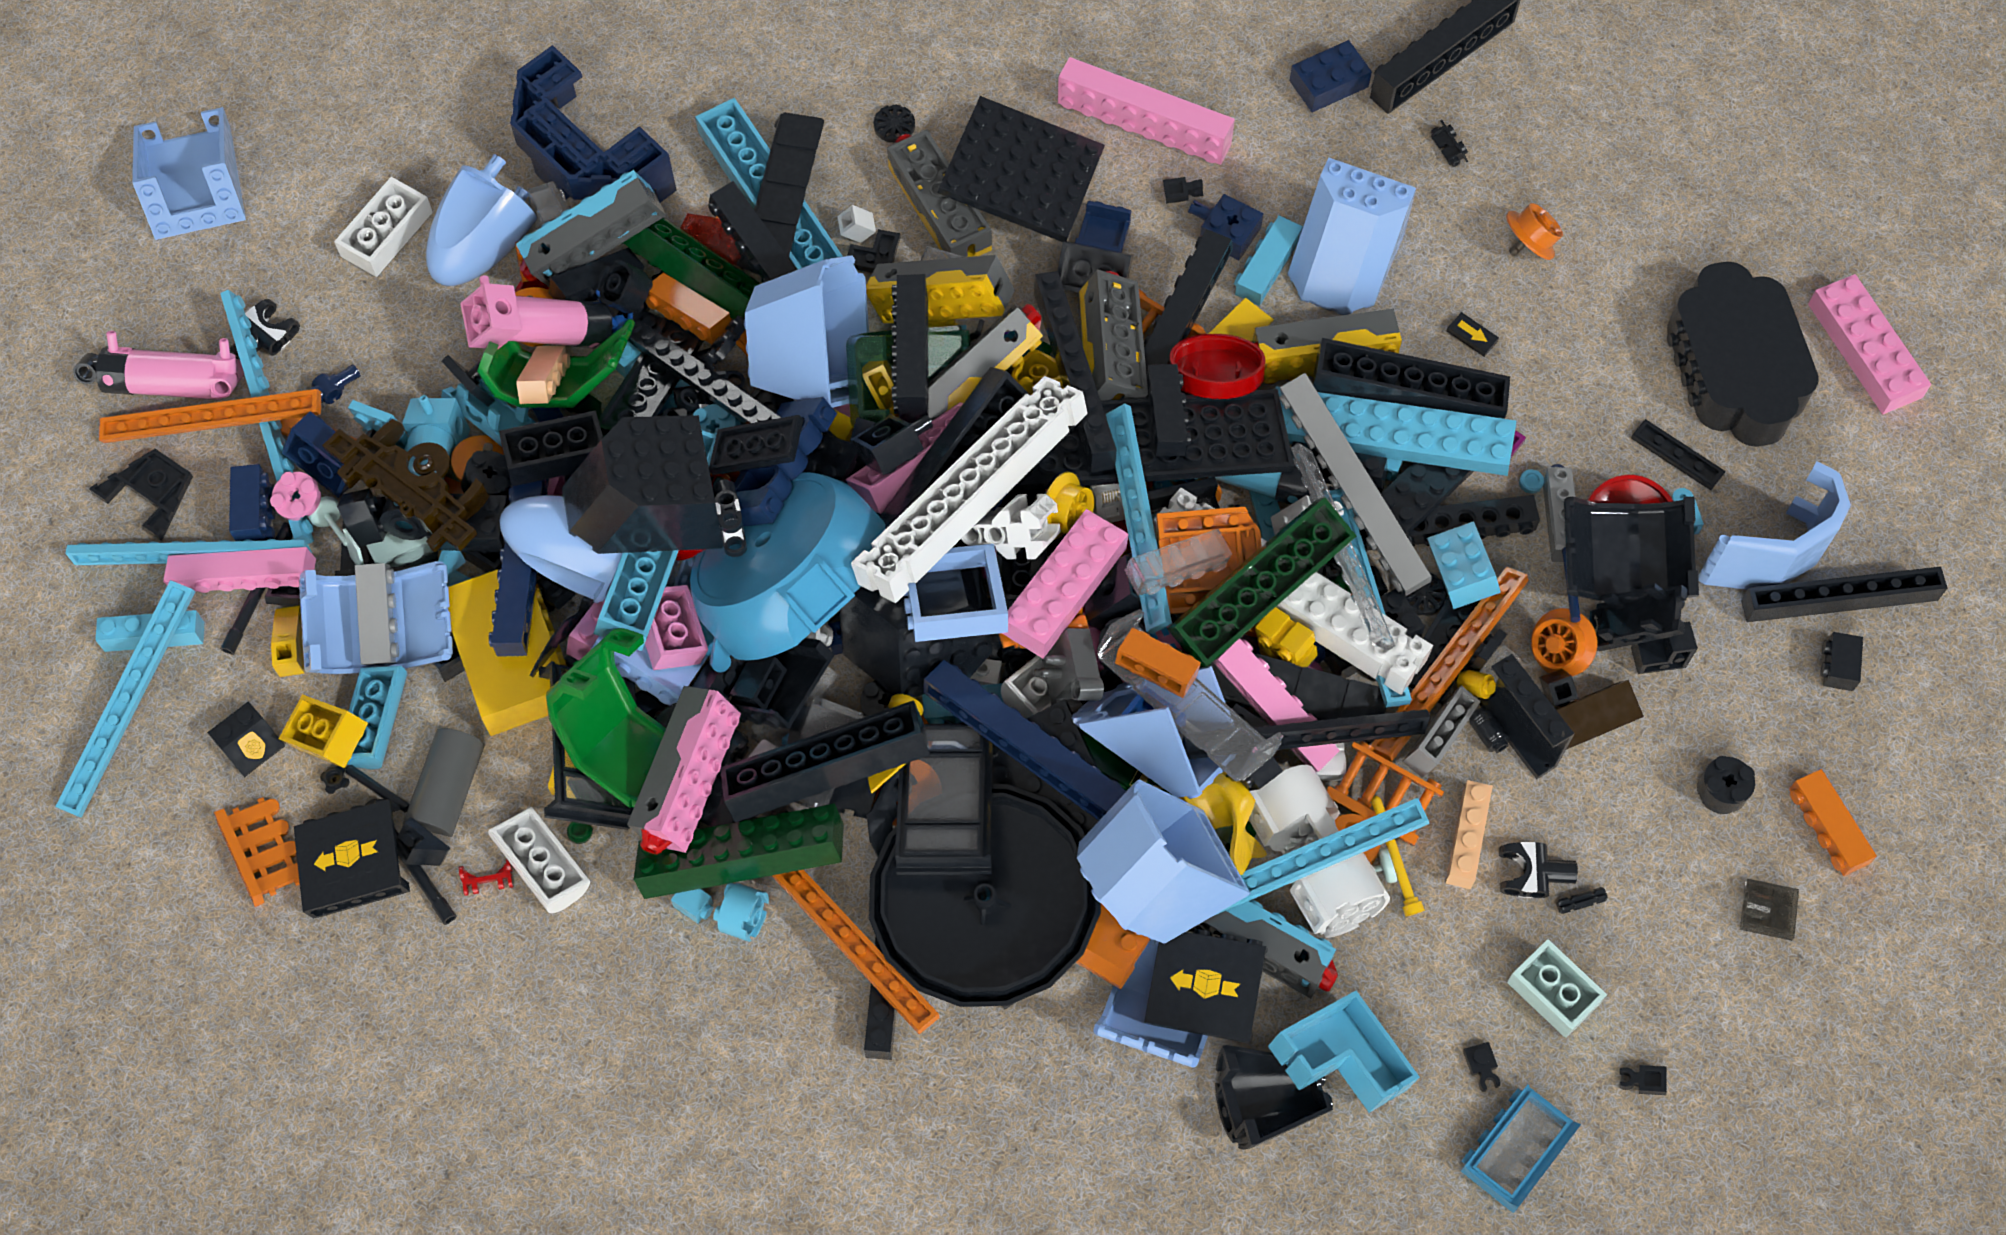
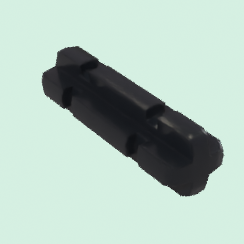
M1603 887L1593 889L1594 891L1592 892L1589 890L1572 895L1571 898L1559 899L1557 908L1561 914L1571 912L1572 909L1575 911L1592 906L1595 902L1596 904L1605 902L1608 899L1606 890Z

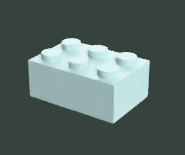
M1549 939L1511 975L1507 982L1565 1038L1607 996L1596 983Z

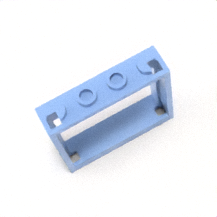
M994 544L951 548L928 571L937 572L985 567L993 610L921 617L916 583L908 584L909 591L904 595L908 596V598H904L906 614H911V616H907L908 630L913 629L915 642L1008 632V611Z

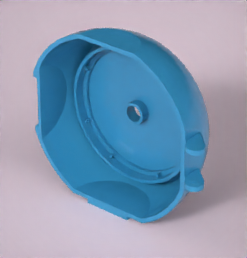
M801 473L791 481L793 483L792 492L783 502L784 506L774 523L743 527L747 550L743 555L730 557L725 553L724 546L722 549H706L696 555L690 576L691 595L708 647V652L705 656L711 655L710 665L715 671L724 672L730 667V655L737 660H757L782 653L797 646L811 632L815 633L855 596L854 593L861 586L857 583L851 562L864 550L870 552L873 549L871 543L885 530V523L849 485L822 474ZM734 544L731 545L729 548L732 550H737L742 545Z

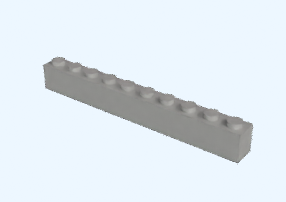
M1306 373L1280 387L1281 396L1279 399L1285 409L1290 408L1294 414L1291 417L1297 429L1302 428L1306 434L1303 437L1310 449L1314 448L1318 453L1316 459L1322 469L1327 468L1331 474L1328 477L1330 483L1335 490L1339 488L1342 492L1341 500L1346 509H1352L1356 516L1353 519L1359 530L1364 529L1369 536L1366 538L1368 545L1372 551L1377 549L1381 557L1378 560L1385 571L1390 570L1394 577L1391 581L1398 592L1403 591L1404 595L1407 596L1430 583L1431 575Z

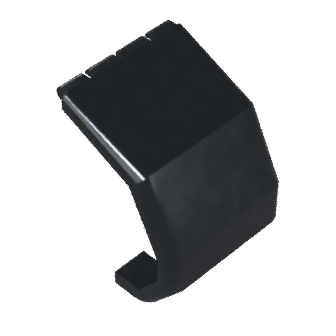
M1694 496L1684 497L1683 500L1650 504L1596 503L1577 497H1566L1564 499L1567 588L1569 595L1603 601L1601 597L1604 594L1613 593L1617 596V594L1642 589L1644 585L1656 583L1662 589L1683 585L1688 589L1687 598L1699 596L1698 570H1696L1694 523L1696 518ZM1644 593V594H1643L1642 596H1640V597H1644V596L1648 595V593Z

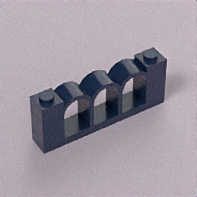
M824 397L786 402L780 405L776 414L781 418L800 415L804 419L795 461L742 470L734 484L743 527L771 524L776 520L784 506L783 502L792 492L793 483L791 481L797 478L807 466L808 458L806 455L817 448L823 437L822 432H826L837 415Z

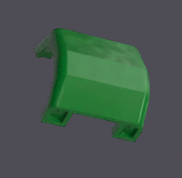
M631 319L626 320L624 325L587 356H570V367L567 368L565 376L562 377L560 385L557 386L555 395H552L549 403L519 404L516 381L533 353L522 349L516 341H508L500 349H498V344L490 341L483 353L477 373L495 398L517 407L574 408L617 368L635 323Z
M618 628L605 636L546 692L549 721L574 767L626 806L634 808L666 728L637 707L615 665L614 652L626 656L632 655L644 643L643 634Z

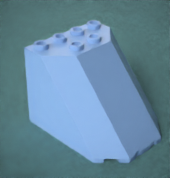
M1328 157L1320 175L1288 271V276L1295 285L1301 301L1313 303L1315 306L1335 311L1340 315H1348L1355 310L1374 306L1405 235L1416 188Z
M1212 666L1199 668L1198 675L1184 698L1144 678L1126 681L1117 685L1115 689L1104 692L1102 699L1099 701H1088L1071 717L1073 723L1177 798L1187 796L1189 799L1200 796L1203 793L1202 791L1214 782L1213 779L1222 773L1230 762L1236 759L1235 756L1237 755L1197 758L1195 760L1188 759L1169 707L1121 715L1145 686L1184 714L1186 721L1202 733L1235 730Z

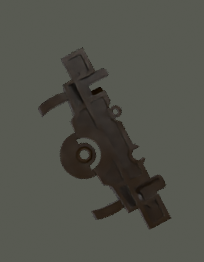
M391 419L383 425L372 438L363 433L355 441L341 429H338L322 445L325 451L344 464L337 473L347 487L352 488L359 480H362L368 488H372L377 483L373 488L377 495L384 494L399 505L400 512L405 518H411L415 515L424 529L432 533L426 540L432 551L436 552L446 541L461 551L477 535L476 530L467 524L466 521L478 512L488 500L489 495L477 478H475L469 489L458 500L448 493L449 486L442 478L449 470L450 457L441 445L426 442L412 447L408 452L395 445L404 434V431H406L402 423L395 419ZM412 456L415 457L413 468L418 475L412 474L408 468ZM428 460L427 464L420 465L422 461Z

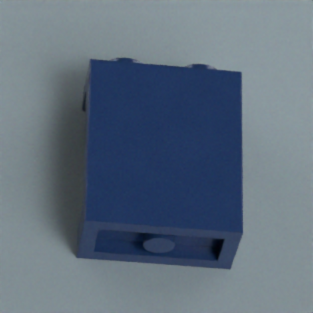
M1087 201L1085 217L1079 237L1076 238L1075 243L1122 252L1131 223L1132 211L1122 206L1116 207L1099 201Z

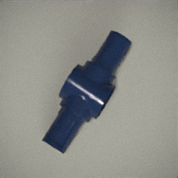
M351 364L338 374L329 376L327 373H322L312 381L310 390L318 389L321 391V403L332 404L335 402V399L341 398L344 386L361 377L356 366Z

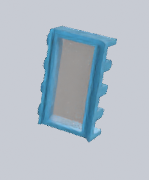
M1528 1084L1523 1091L1517 1088L1508 1100L1512 1103L1507 1111L1503 1108L1493 1119L1496 1123L1493 1130L1490 1131L1486 1128L1477 1140L1481 1145L1476 1152L1470 1149L1461 1161L1465 1164L1461 1172L1512 1213L1518 1209L1581 1126V1124L1571 1120L1531 1089Z

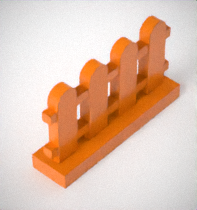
M263 797L257 799L258 804L241 811L238 807L232 809L233 814L228 816L224 808L214 812L217 824L254 907L264 903V894L269 893L271 897L277 894V889L293 882L296 886L300 885L298 864H293L291 859L296 856L295 841L284 843L282 837L289 832V824L285 820L274 822L272 816L279 812V802L275 799L265 801ZM266 819L268 825L249 832L247 826ZM240 829L243 835L237 837L234 831ZM273 840L276 841L277 846L258 853L256 847ZM250 850L252 856L246 858L244 852ZM285 861L287 867L270 874L267 873L266 868ZM260 872L261 877L258 879H255L254 873Z

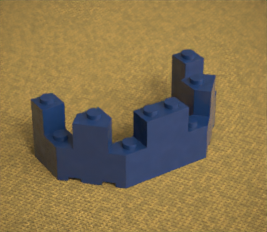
M553 45L517 70L513 114L510 120L516 144L531 158L535 174L563 201L569 197H572L574 200H583L586 197H591L599 192L603 186L612 184L620 179L622 174L632 170L651 186L659 203L677 191L669 153L640 126L603 152L559 110L577 97L574 83L582 78V73Z

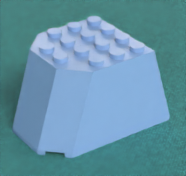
M853 255L825 259L754 287L744 319L750 386L798 401L824 397L832 408L873 397L861 375L862 368L871 360L866 280L863 273H858L853 265L855 262Z
M1140 779L1126 791L1079 842L1077 859L1081 865L1080 871L1084 878L1090 882L1094 898L1106 907L1123 929L1136 932L1138 935H1144L1151 940L1167 943L1251 894L1204 810Z

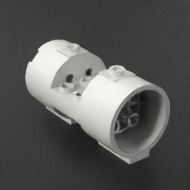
M1298 765L1288 768L1261 789L1249 791L1255 799L1249 821L1264 847L1270 846L1272 850L1281 851L1284 855L1339 831L1335 823L1336 818L1340 814L1338 807L1330 797L1314 768L1310 765ZM1364 852L1297 880L1290 889L1292 896L1314 934H1324L1326 938L1339 936L1359 927L1358 923L1367 919L1369 915L1373 918L1379 914L1390 901V896Z

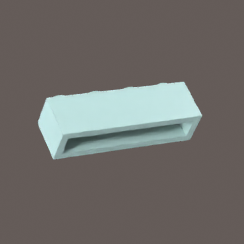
M388 532L382 542L366 545L375 564L385 563L389 564L390 567H403L434 552L428 546L426 536L419 540H405L395 537Z

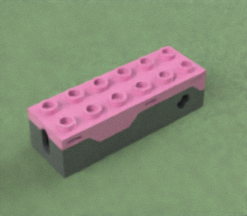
M684 686L627 824L642 837L640 846L649 853L659 854L664 849L686 853L693 839V833L699 819L702 817L703 808L708 796L711 794L716 775L721 769L722 760L730 746V740L741 715L718 691Z

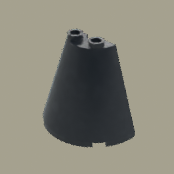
M1223 1045L1216 1063V1071H1220L1219 1083H1215L1219 1115L1230 1141L1238 1143L1239 1149H1252L1333 1110L1332 1097L1328 1092L1325 1093L1322 1088L1325 1084V1076L1298 1090L1285 1071L1288 1066L1286 1064L1281 1066L1273 1053Z

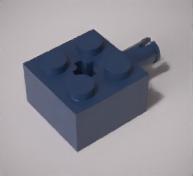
M1226 194L1222 195L1213 208L1194 200L1188 210V213L1205 220L1201 226V236L1208 229L1232 239L1233 250L1230 257L1238 261L1260 231L1264 213Z

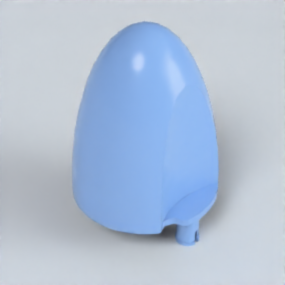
M493 154L486 167L480 171L473 167L462 165L438 206L427 240L426 264L431 277L441 285H461L490 270L515 247V242L520 241L537 220L534 211L524 202L530 195L525 189L517 186L513 193L495 180L501 168L506 164L505 160L496 154Z
M542 495L527 497L512 502L504 509L499 520L502 535L510 548L526 564L550 580L593 599V602L597 604L606 599L610 589L609 585L623 553L597 554L592 550V546L578 536H572L568 530L562 496Z

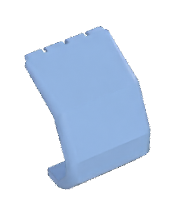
M1816 461L1806 481L1827 490L1828 492L1819 506L1798 496H1795L1786 514L1805 522L1808 532L1794 541L1721 535L1707 558L1703 569L1698 574V581L1704 585L1748 590V588L1787 584L1814 567L1839 531L1851 507L1840 473Z
M437 561L394 572L395 581L391 584V590L396 596V608H393V618L397 619L398 631L394 633L395 643L399 645V657H396V663L375 665L361 664L355 575L322 576L316 575V570H305L302 572L299 579L305 671L322 674L359 673L363 667L402 666L404 669L449 660L453 654L452 636H450L451 617L448 611L450 603L449 588L447 587V565Z
M1150 940L1135 962V969L1121 990L1113 985L1103 1014L1094 1026V1034L1189 1067H1196L1208 1036L1144 1023L1159 943L1157 940Z

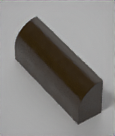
M1629 680L1617 682L1555 708L1574 732V736L1567 749L1644 717Z

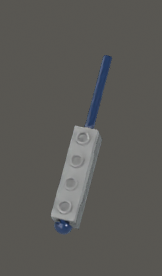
M1554 464L1547 468L1543 493L1552 562H1564L1567 586L1564 499L1566 497H1575L1572 468H1565L1561 464ZM1568 594L1571 622L1576 623L1581 620L1578 597Z

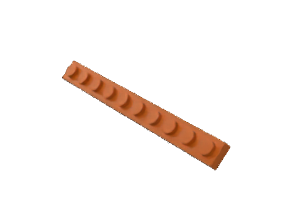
M312 389L100 418L99 441L110 443L304 417L310 411L314 415H321V391Z
M1506 566L1497 578L1501 593L1481 599L1411 691L1412 700L1410 704L1401 705L1396 713L1425 709L1429 713L1527 584L1529 581L1527 574ZM1411 736L1375 739L1371 746L1374 747V753L1393 762Z
M805 870L772 875L918 1034H921L939 1019V1013L885 960L880 950Z

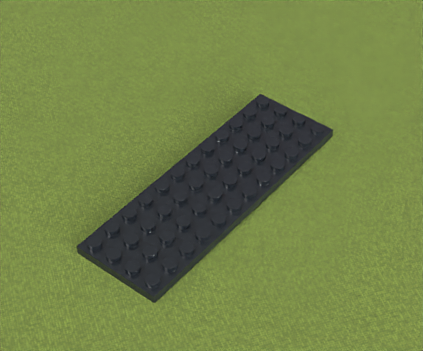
M1277 389L1254 390L1247 395L1229 399H1210L1195 395H1185L1186 406L1183 407V410L1188 412L1186 431L1191 433V445L1187 446L1185 456L1156 457L1149 398L1101 401L1105 416L1124 403L1131 406L1145 482L1294 471V460ZM1072 425L1068 426L1069 432L1010 491L1049 489L1052 482L1064 472L1074 473L1079 479L1080 486L1119 484L1116 466L1115 469L1091 473L1077 427Z

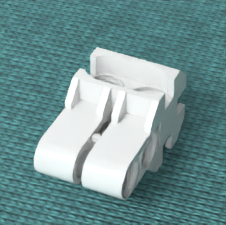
M1018 494L1005 507H997L995 511L990 510L961 539L969 546L994 544L996 550L1006 559H1016V553L1022 547H1025L1027 559H1036L1061 532L1060 524H1048L1047 517L1051 513L1058 512L1057 503L1047 494H1037V500L1031 506H1028L1026 494Z

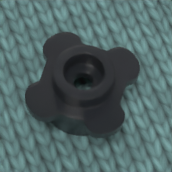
M332 767L321 774L320 779L325 783V791L328 794H334L337 789L349 786L350 781L345 777V769L343 767Z

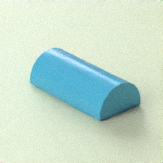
M402 666L363 667L360 669L348 712L368 722V725L347 765L370 770L382 767L408 674Z

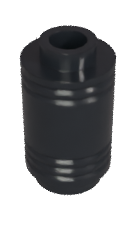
M1481 707L1475 710L1469 718L1470 725L1488 751L1499 753L1509 746L1510 736L1491 709Z

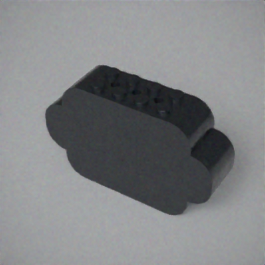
M1726 261L1704 267L1699 273L1694 287L1686 290L1680 296L1667 325V342L1669 347H1673L1675 365L1680 367L1682 385L1687 387L1689 405L1694 407L1700 422L1712 430H1731L1738 441L1748 446L1759 447L1778 442L1784 436L1792 419L1798 417L1803 412L1819 382L1818 372L1785 287L1770 277H1752L1749 270L1741 264Z

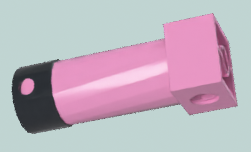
M486 275L479 278L480 287L460 303L468 346L471 348L486 349L491 341L498 344V349H500L508 341L595 349L611 336L612 315L606 304L582 300L569 301L515 296L514 286L490 284L489 277Z

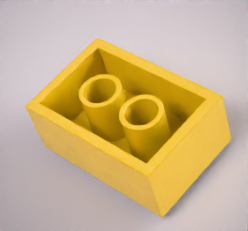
M302 694L278 739L304 753L345 768L360 738L363 736L368 722L344 709Z

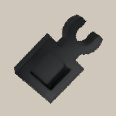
M1486 1042L1463 1049L1471 1075H1480V1090L1486 1092V1080L1493 1081L1495 1088H1499L1500 1079L1496 1074L1492 1073V1070L1497 1069L1498 1065L1490 1043Z
M1639 1065V1072H1634L1627 1067L1620 1068V1075L1630 1077V1081L1620 1082L1622 1090H1630L1634 1086H1639V1094L1666 1095L1667 1066Z

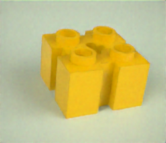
M1276 607L1255 627L1261 655L1294 663L1301 667H1308L1317 657V648L1314 645V632L1299 622L1295 623L1290 619L1289 615Z

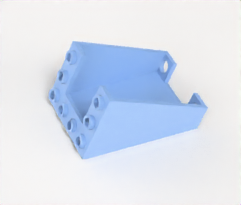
M223 107L201 112L207 131L163 140L157 122L134 126L132 183L155 240L246 220L231 127ZM213 115L219 116V124H211L209 118ZM152 130L155 133V137L146 139L142 136V132Z

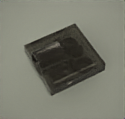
M1747 879L1744 885L1740 930L1792 941L1795 938L1799 889Z

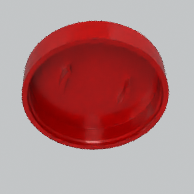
M1201 334L1186 338L1177 343L1170 352L1169 364H1177L1178 373L1183 375V388L1181 390L1203 398L1229 399L1247 395L1261 386L1264 381L1266 360L1263 351L1249 340L1228 334Z

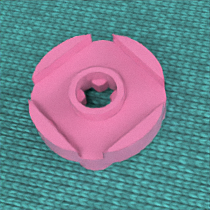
M285 472L274 486L270 503L277 513L284 518L298 521L301 520L300 518L306 515L310 516L316 511L320 504L321 492L318 490L316 480L303 472ZM298 491L301 495L300 498H295L292 501V495Z

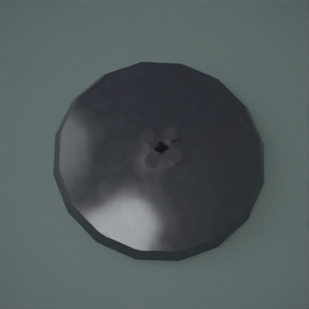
M992 784L991 874L897 875L895 827L888 834L870 873L869 921L885 960L917 991L959 1007L1008 1006L1052 987L1084 954L1101 913V903L1094 898L1091 892L1093 888L1090 882L1082 875L1080 871L1081 865L1077 859L1079 842L1085 837L1083 829L1046 797L1009 784ZM962 785L924 801L908 815V820H978L979 785ZM907 830L906 850H977L978 830Z

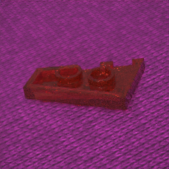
M687 213L680 229L728 262L736 265L741 255L735 246V240L731 234L727 235L723 230L721 220L710 216Z

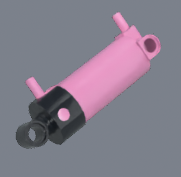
M108 331L106 333L108 346L103 347L99 355L94 353L85 354L73 369V374L77 381L83 384H91L97 380L98 387L103 393L214 400L228 397L244 376L241 361L236 359L234 354L230 353L229 340L226 338L219 340L220 352L216 355L118 347L115 331Z

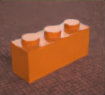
M1133 627L1120 645L1115 664L1181 698H1184L1196 679L1201 664L1193 656L1184 654L1174 649L1171 645L1162 643L1150 637L1146 632L1139 631Z

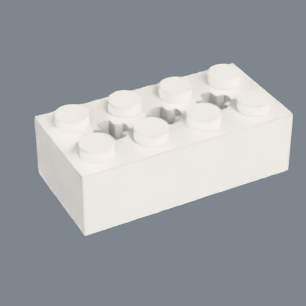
M390 177L334 241L340 256L373 276L378 277L433 213L427 196Z

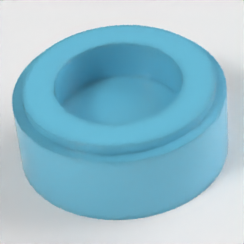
M1534 469L1524 471L1519 479L1520 488L1530 494L1539 492L1544 484L1543 475Z

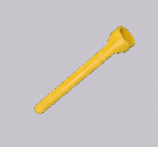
M1374 796L1371 799L1375 814L1378 815L1385 812L1381 798ZM1395 839L1386 842L1405 899L1403 901L1404 907H1402L1405 917L1425 911L1422 901H1419L1418 897L1414 896Z

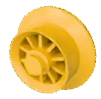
M1064 472L1052 482L1046 494L1057 503L1058 512L1051 513L1047 517L1048 524H1060L1061 532L1054 539L1056 540L1069 532L1086 509L1093 512L1094 496L1089 488L1080 486L1079 479L1074 473Z

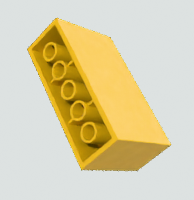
M498 570L448 587L450 603L448 611L451 617V630L480 716L490 736L548 716L546 692L550 689V679L540 678L539 671L534 677L529 675L546 644L555 633L539 586L536 584L527 656L497 657L494 648L489 645V633L493 632L494 627L492 624V611L496 610L497 605L495 603V590L499 589ZM558 645L543 667H546L551 661L555 662V664L567 666L560 645Z

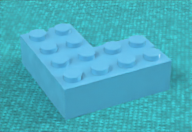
M1357 991L1284 1029L1268 1045L1281 1066L1285 1064L1288 1066L1285 1071L1298 1090L1338 1069L1369 1113L1406 1092L1420 1078Z

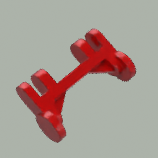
M506 858V863L496 874L476 877L468 873L464 866H459L464 896L469 895L468 886H472L473 894H479L478 884L493 881L498 882L499 890L505 889L504 879H508L509 888L514 887L512 877L513 866Z

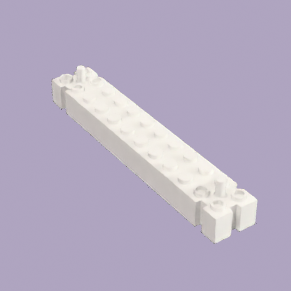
M1044 376L1033 387V394L1031 396L1025 394L871 543L873 549L870 552L864 550L851 562L858 585L872 592L879 589L880 596L894 603L899 601L909 591V583H917L1069 432L1068 426H1076L1088 414L1083 392L1068 385L1062 389L1060 382Z
M1180 488L1170 499L1168 509L1164 507L1160 513L1215 508L1207 503L1203 506L1196 503L1197 497ZM1155 517L1154 520H1153V526H1154V531H1155L1156 540L1158 541V538H1157V522H1156V517ZM1261 538V545L1263 546L1267 541ZM1317 572L1276 606V608L1289 615L1292 621L1295 623L1299 622L1312 630L1316 642L1374 679L1378 675L1386 679L1384 685L1400 695L1411 683L1414 674H1417L1425 664L1433 647L1432 644L1417 635L1413 639L1406 635L1407 629Z

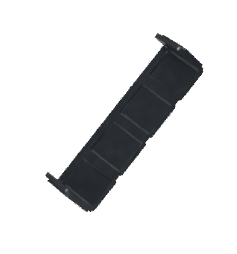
M784 112L779 115L774 124L776 130L754 210L789 258L824 120L819 117ZM744 253L741 254L736 265L755 273L750 268L746 255Z
M1254 654L1257 658H1262L1269 665L1270 669L1268 671L1274 677H1279L1286 684L1285 690L1302 702V709L1307 714H1312L1319 721L1385 714L1386 708L1379 686L1345 679L1342 676ZM1213 662L1208 665L1213 668L1224 700L1252 707ZM1365 740L1363 742L1370 744L1374 740Z

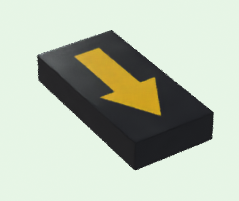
M1462 312L1447 328L1448 333L1483 357L1487 355L1499 340L1498 336Z

